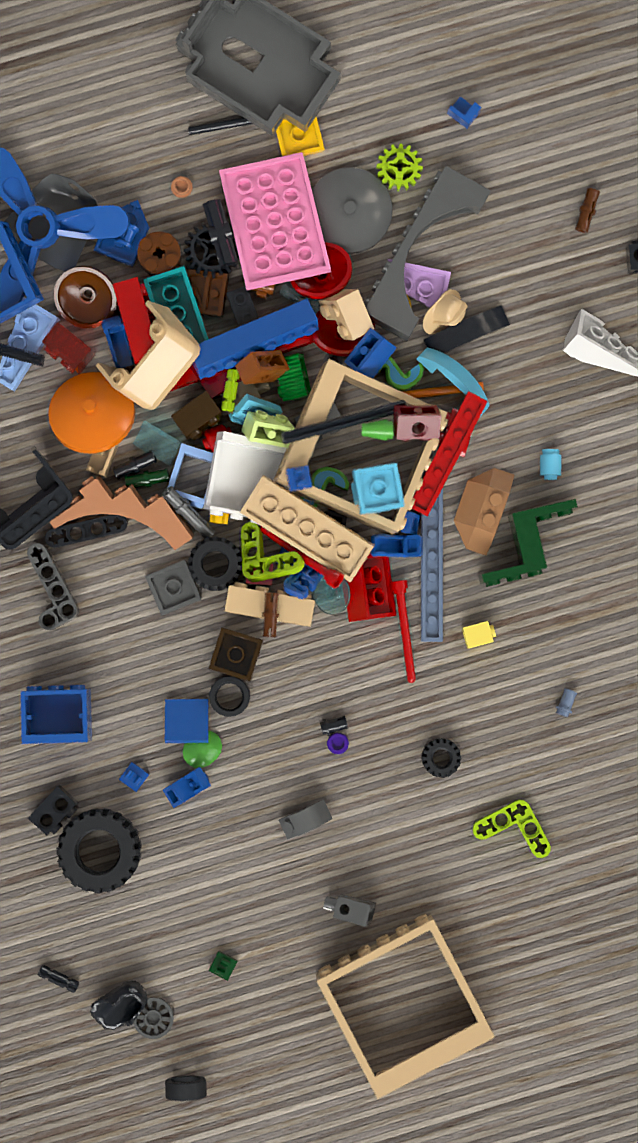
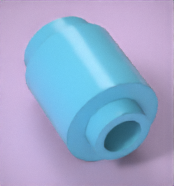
M542 449V455H540V476H544V480H557V476H561L562 455H559V449Z

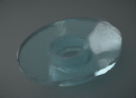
M323 576L316 590L313 591V597L316 605L322 612L335 615L344 611L348 606L350 588L346 579H343L342 583L333 589L326 584Z

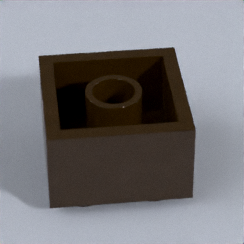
M207 391L171 415V418L187 441L191 439L196 441L204 435L203 431L206 428L219 425L223 417L222 412Z
M221 627L209 669L251 682L264 640Z

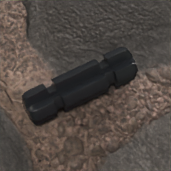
M42 965L38 971L39 977L47 978L49 982L62 988L66 987V990L75 993L79 986L77 980H70L68 976L54 969L52 971L46 965Z

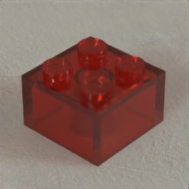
M59 322L55 324L41 341L45 345L43 350L54 360H57V358L61 359L60 364L71 374L74 371L81 374L95 357V353L90 347Z

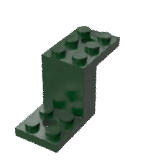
M576 499L509 515L508 518L520 565L481 574L478 576L480 584L485 583L486 587L501 584L500 580L505 578L507 582L522 579L521 575L527 574L528 577L543 574L542 570L547 568L537 522L549 520L554 514H557L558 517L571 515L573 510L578 507Z

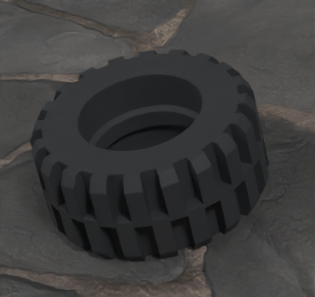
M106 808L91 809L77 815L64 827L58 839L59 844L56 855H58L59 860L57 862L63 870L62 874L65 878H69L73 886H78L85 892L92 891L101 894V892H110L121 887L134 874L141 859L142 845L137 829H134L132 822L124 818L123 814ZM95 830H103L112 834L120 848L119 858L115 865L104 871H95L88 868L82 862L79 855V846L86 834Z

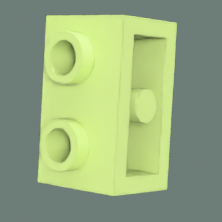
M256 410V412L247 411L241 431L249 441L289 448L290 443L283 444L281 433L295 428L284 415L276 414L272 416L264 411Z

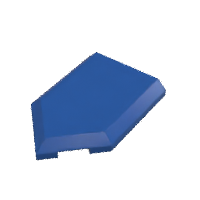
M138 200L122 207L129 216L130 224L140 229V233L136 234L132 243V250L114 242L115 238L98 239L93 251L130 267L134 266L138 256L139 243L149 230V225Z

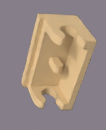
M119 444L109 450L92 453L86 471L106 478Z

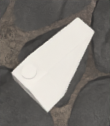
M581 309L565 338L563 351L582 362L638 376V352L631 346H624L619 340L620 336L616 333L612 335L603 327L605 323Z

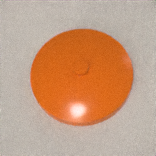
M101 372L82 373L70 378L57 389L49 405V422L56 438L67 448L80 453H99L113 448L128 435L135 419V404L132 400L114 389Z

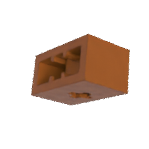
M281 350L251 352L235 365L244 384L274 382L289 370Z

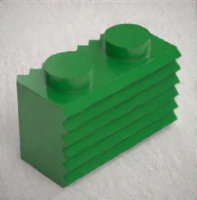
M296 353L285 356L284 358L289 366V370L278 378L280 384L277 388L279 397L284 402L307 398L310 394L311 386L303 354Z

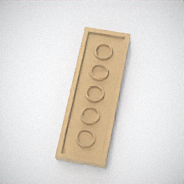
M265 475L262 476L240 511L241 514L328 569H337L344 574V579L350 583L374 547V544L292 492H289V490Z

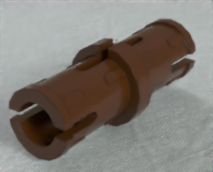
M587 188L584 202L579 208L580 214L575 227L576 231L588 233L591 219L596 214L595 207L600 194L599 190Z
M265 593V612H262V617H264L262 637H269V628H271L270 637H277L279 593L272 594V602L271 593Z

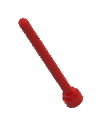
M260 527L263 534L289 552H297L308 566L324 576L326 584L333 589L342 583L344 579L343 573L337 569L326 568L264 527Z
M407 580L392 581L390 586L397 598L407 681L414 683L416 677L405 601L408 583Z

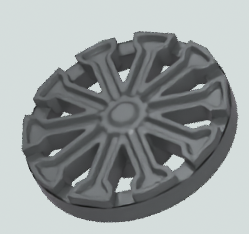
M150 997L147 1002L149 1010L144 1008L143 1012L145 1015L140 1014L135 1018L134 1027L143 1037L157 1039L170 1031L174 1021V1014L171 1006L165 1000L158 997ZM153 1001L157 1002L155 1009L153 1008ZM163 1004L165 1008L159 1011L160 1006ZM166 1012H169V1013H170V1016H162V1015L165 1014ZM137 1019H144L140 1024L137 1023ZM162 1021H168L169 1025L166 1026ZM147 1025L146 1031L143 1032L141 1028ZM158 1026L164 1030L162 1033L159 1032ZM151 1028H154V1035L150 1034Z

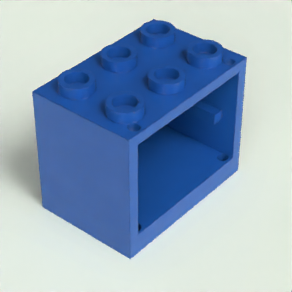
M64 685L48 686V690H42V686L26 687V691H21L22 744L92 741L91 689H85V685H70V689L64 690Z

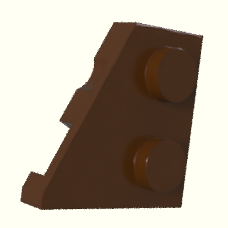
M188 269L187 273L191 279L200 313L206 316L223 317L229 275L224 273V275L220 276L219 273L215 272L216 278L212 279L211 272L208 271L207 277L204 278V271L196 274V270Z

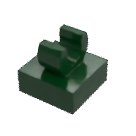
M218 951L209 972L228 981L238 960Z

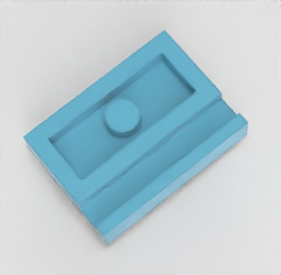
M246 394L234 408L235 411L229 414L230 421L243 425L247 411L256 412V410H260L268 415L275 416L276 414H281L282 409L279 405Z

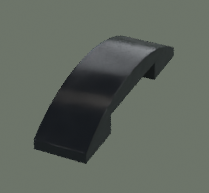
M501 305L463 320L457 325L450 326L423 341L426 347L446 354L473 340L510 326V323Z

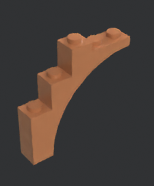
M100 475L96 478L90 476L82 482L83 487L79 490L83 497L78 495L72 499L71 506L50 521V524L55 529L70 520L87 515H120L149 526L160 534L174 550L187 543L195 535L182 516L174 511V507L162 495H153L147 500L149 504H146L132 484L128 487L124 484L114 491L116 494L114 496Z

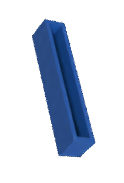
M308 299L302 300L199 343L200 353L192 364L200 379L212 377L221 370L233 368L251 352L273 351L276 347L283 344H291L302 336L312 335L315 331L319 330L318 318Z

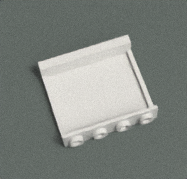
M225 431L217 432L203 509L210 510L211 515L223 516V513L231 514V519L243 520V517L246 516L240 513L241 509L263 475L271 480L274 479L286 448L252 442L246 436Z

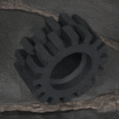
M437 738L428 742L424 747L422 764L435 777H449L457 771L461 764L459 748L448 739ZM444 749L449 753L450 760L445 766H438L434 763L433 755L437 750Z

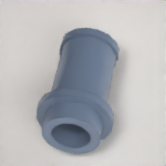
M564 688L559 706H556V713L564 717L572 714L571 708L577 693Z

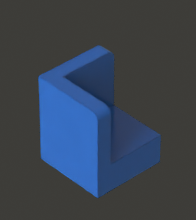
M459 97L454 105L449 107L447 114L468 129L479 115L482 107L476 102L471 105L465 99Z

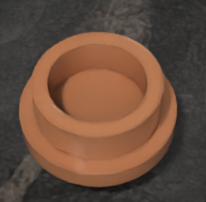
M184 176L175 178L171 184L173 194L179 198L189 196L193 189L192 182Z

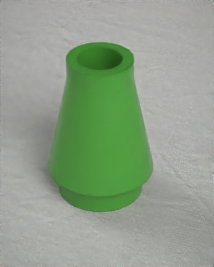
M384 419L362 423V437H371L385 441L393 439V421Z

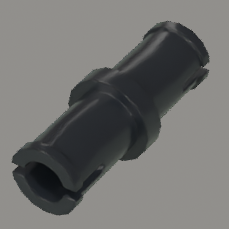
M150 450L138 457L132 456L129 458V461L114 466L112 469L119 480L133 472L139 473L140 469L157 463L154 452Z

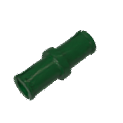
M167 468L153 472L147 470L143 471V474L125 476L126 487L132 484L135 488L143 486L149 488L153 484L170 481Z

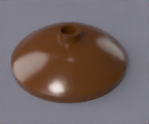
M72 267L65 271L55 284L54 302L61 316L74 326L87 329L99 327L102 325V320L113 316L117 307L113 282L105 273L94 267ZM86 290H90L92 295L87 294Z

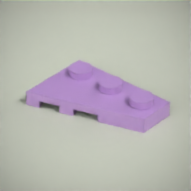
M405 263L404 284L406 294L430 308L447 291L451 272Z

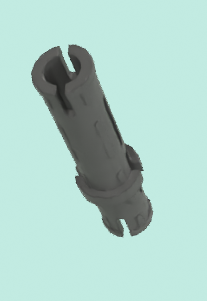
M172 486L164 490L162 497L204 539L210 538L214 534L215 529L191 507L186 498L180 496Z

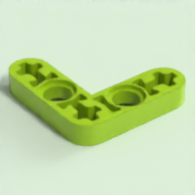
M251 522L243 525L241 529L242 572L249 581L259 582L292 575L303 569L304 559L297 552L264 557L263 533L256 523ZM253 547H257L256 554L254 556H248L249 550ZM296 559L297 561L294 562V566H291L290 564H292L293 560ZM277 562V569L273 572H270L269 566L272 563ZM253 568H256L257 570L251 575L250 573L253 572Z
M515 800L477 820L472 826V832L475 837L484 840L517 824L533 855L538 858H544L549 855L551 850L550 843L530 805L524 800ZM517 804L525 805L524 814H514L515 820L512 821L510 814L506 810L510 808V811L513 812L517 809ZM500 813L507 816V822L502 826L497 825L495 822V817ZM491 818L496 830L492 831V827L485 830V835L477 834L478 825L487 826L490 824L487 820ZM530 822L536 825V832L532 835L526 834L524 830L525 825ZM539 834L542 836L538 838L539 842L542 845L546 844L545 852L542 854L539 851L535 852L537 848L536 842L533 840L530 843L529 839L536 838Z

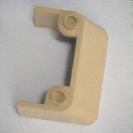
M147 301L145 304L156 316V319L150 326V336L155 341L153 346L131 373L126 369H117L102 363H98L96 367L114 389L142 408L153 410L161 403L196 360L200 353V346L170 308Z

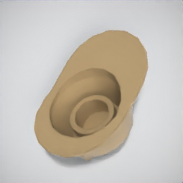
M450 289L445 291L428 309L423 318V329L426 333L434 335L444 330L447 326H455L463 320L467 304L461 300L460 294L456 290Z

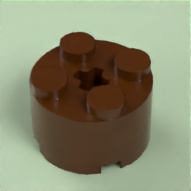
M152 232L141 239L137 254L141 267L147 274L155 276L179 268L182 262L181 249L177 240L170 233ZM157 252H162V259H158L156 256Z

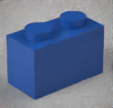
M370 328L344 362L354 371L373 379L397 347Z

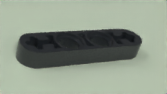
M108 515L55 529L52 528L46 533L45 541L50 547L60 548L124 532L128 527V521L126 517L120 515ZM115 518L124 521L121 529H117L116 526L109 527L111 532L107 533V526L104 520L108 519V524L114 523ZM96 522L101 523L103 526V531L98 535L93 534L91 531V526ZM78 527L82 530V536L79 539L71 538L70 531L72 528ZM66 529V536L69 542H65V538L58 539L57 544L49 540V538L53 537L52 533L64 535L62 530Z

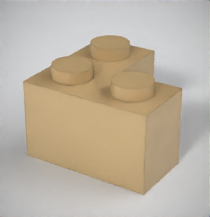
M342 289L331 297L318 300L321 314L326 320H336L338 325L337 331L344 340H355L366 334L370 328L374 329L358 289Z

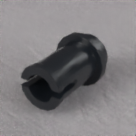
M345 715L327 721L323 719L324 722H320L323 735L327 734V736H330V733L348 729Z

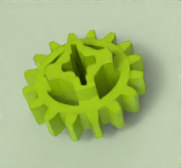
M400 143L397 149L394 145H391V151L384 149L385 157L380 155L378 157V160L382 163H378L376 166L377 169L381 170L377 176L384 177L382 183L386 184L388 182L390 190L393 186H396L397 191H400L402 186H404L405 190H408V184L415 186L416 181L414 179L421 178L418 172L423 171V166L418 164L422 162V158H416L417 150L410 152V145L406 149H403L402 143ZM396 155L395 159L387 162L390 157ZM404 155L409 157L412 162H408ZM398 164H402V171H398ZM387 173H391L395 177V180L392 179ZM413 173L408 179L403 180V177L407 174Z

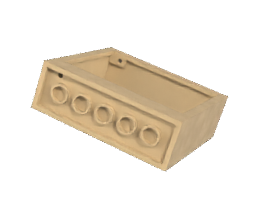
M328 359L320 367L295 429L326 421L342 380L392 403L405 400L406 405L430 404ZM439 409L442 415L440 431H443L448 421L445 419L447 412ZM319 435L290 443L273 479L274 482L289 490L285 470L307 466ZM440 439L424 440L402 493L405 507L397 508L391 520L375 513L360 515L359 506L314 486L290 492L388 535L395 534L399 530L402 531L407 522V518L404 517L407 510L410 511L414 505L415 498H413L415 490L418 491L423 483L422 473L429 468L432 460L429 456L432 450H436Z
M423 914L415 918V923L407 926V924L396 928V933L388 936V934L377 938V943L369 947L366 944L358 948L357 954L351 957L347 954L339 958L338 964L332 967L328 964L318 970L319 973L316 975V981L377 1099L495 1038L432 915L427 916ZM431 930L478 1022L391 1068L387 1067L374 1076L327 984Z

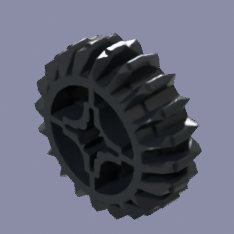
M205 222L201 223L203 228L201 230L195 226L196 234L188 233L192 241L185 240L184 242L185 245L190 246L184 248V253L190 254L185 257L186 262L193 261L189 265L190 269L197 267L196 274L203 270L204 278L207 277L208 271L211 272L212 279L216 278L215 272H219L221 276L224 275L223 270H226L230 274L232 271L229 266L220 267V264L216 266L207 265L213 259L218 258L214 252L209 254L208 247L212 246L213 248L214 246L212 241L202 239V237L209 234ZM234 239L232 240V242L234 245L235 252H237V247L235 246L236 243ZM197 244L205 250L201 262L195 255Z

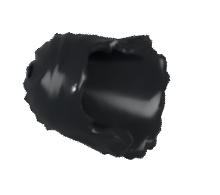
M136 980L123 982L120 986L101 996L91 1004V1016L104 1029L115 1030L124 1025H133L135 1018L145 1008L148 996L144 987Z

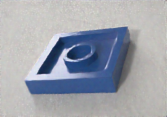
M165 699V743H208L209 700Z

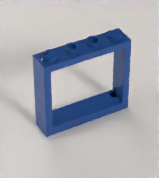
M0 221V241L27 299L1 312L0 324L44 300L9 224L4 221Z

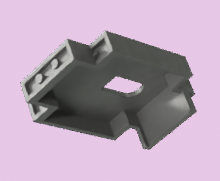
M202 0L199 5V11L191 15L188 20V27L185 31L182 30L176 38L177 50L195 61L190 62L185 70L187 82L272 136L284 119L306 132L341 80V73L323 62L331 50V42L266 0H233V4L226 0ZM235 38L264 56L254 72L246 69L223 53L222 45L226 40Z

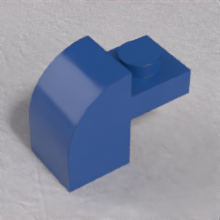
M199 767L164 788L163 792L172 807L175 808L207 789L211 784L207 774Z

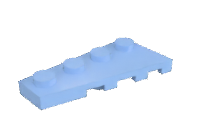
M36 304L16 315L15 326L12 334L9 336L8 345L38 354L60 319ZM2 356L0 362V383L15 392L32 364Z

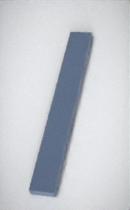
M425 470L423 471L421 478L424 477L426 473ZM442 488L428 517L421 514V536L423 537V555L421 556V642H443Z

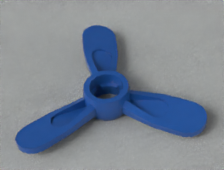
M0 148V196L19 215L16 229L21 241L18 245L32 275L40 249L48 248L55 244L60 236L81 239H106L122 236L128 230L130 224L129 216L120 206L84 207L57 215L50 208L37 205L27 179L17 162L6 149ZM45 214L50 224L49 233L44 238L35 239L34 241L28 230L29 223L33 217ZM9 259L0 272L1 312L21 302L25 295Z

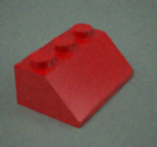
M369 554L351 583L343 579L349 622L397 616L394 592L390 586L392 578L389 557H374Z

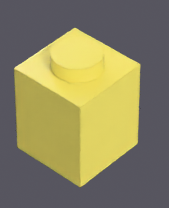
M488 621L462 628L467 649L494 642L493 637H496L493 624L489 625Z

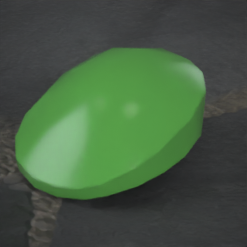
M209 731L208 743H185L183 747L184 760L194 768H204L210 765L221 753V739L216 733Z

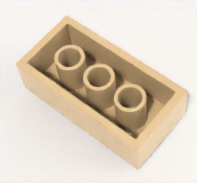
M234 582V586H229L225 612L264 619L262 612H265V593H269V588L256 586V589L252 590L247 589V584ZM277 590V593H279L277 609L279 618H277V621L311 627L315 600H311L312 596L308 595L302 600L290 596L283 590Z

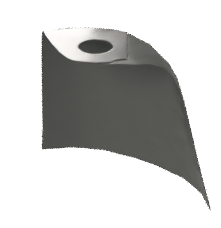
M58 174L46 176L32 190L37 205L48 207L57 215L84 207L98 206L96 200L77 182ZM68 183L77 186L79 191L74 190ZM72 194L76 195L78 199H73ZM13 211L4 222L9 224L19 244L21 239L16 229L19 215ZM45 214L33 217L28 226L29 233L34 241L35 239L44 238L50 229V224ZM60 236L55 244L48 248L40 249L38 259L65 272L72 267H76L87 239Z

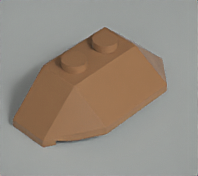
M493 468L467 480L453 520L466 549L487 556L510 494L514 474Z

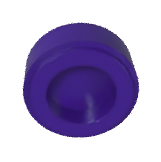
M333 733L327 740L328 749L334 754L344 753L349 745L347 737L342 733Z

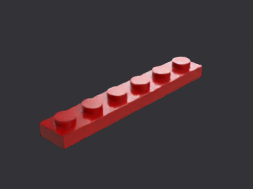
M470 391L467 392L429 468L422 478L423 483L420 489L416 490L413 496L415 502L412 509L428 517L488 402L487 400Z

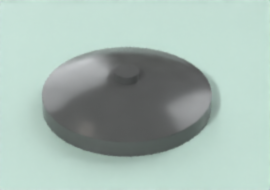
M341 168L326 174L313 187L312 193L324 242L336 244L342 247L348 254H356L371 249L383 239L392 219V201L385 185L376 176L358 168Z

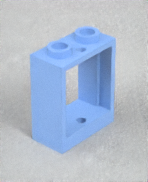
M182 443L168 487H175L185 455L212 463L213 453ZM176 490L180 496L191 501V506L199 509L203 508L205 496L203 499Z

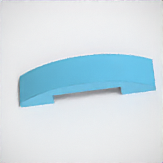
M428 347L417 358L431 373L438 369L465 395L470 391L488 401L476 379L453 358ZM487 402V404H486V406H485V408H484L482 414H483V413L487 410V408L490 406V405H489V402Z

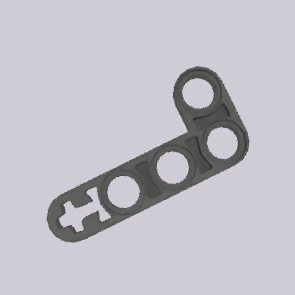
M39 543L32 544L27 550L28 558L54 605L40 614L38 622L45 630H55L74 620L79 614V607L47 547ZM35 549L43 550L41 557L44 561L48 559L49 562L42 563L38 557H34ZM48 566L52 567L54 571L51 578H45L43 575V570ZM58 585L64 589L61 597H55L53 594L54 587ZM68 604L74 608V613L69 617L63 613L64 606ZM49 614L55 618V623L50 627L44 623V618Z

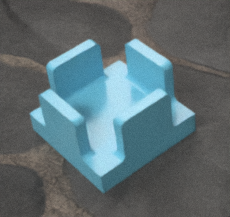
M397 463L352 471L354 482L351 483L354 504L359 506L360 515L405 507Z

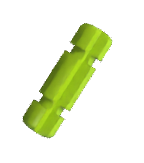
M228 369L226 378H228V381L225 383L223 395L225 400L222 401L221 406L223 411L233 412L235 403H233V400H236L237 380H239L240 376L236 369Z

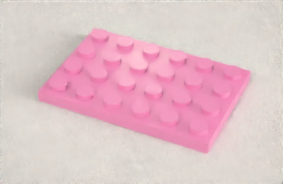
M303 152L219 170L246 290L331 272Z

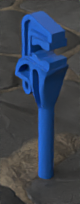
M305 563L300 572L292 574L285 579L284 591L303 600L308 596V588L312 592L316 590L323 575Z

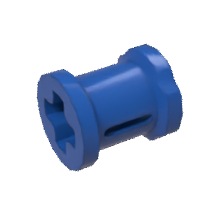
M129 224L125 234L115 238L114 242L132 250V243L136 234L140 233V229Z

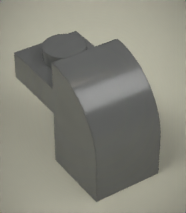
M323 799L279 819V822L288 840L307 833L333 818Z

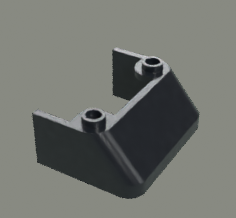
M35 446L31 450L43 464V467L36 473V482L41 487V490L9 516L0 508V544L5 549L17 548L65 510L72 502L70 490Z

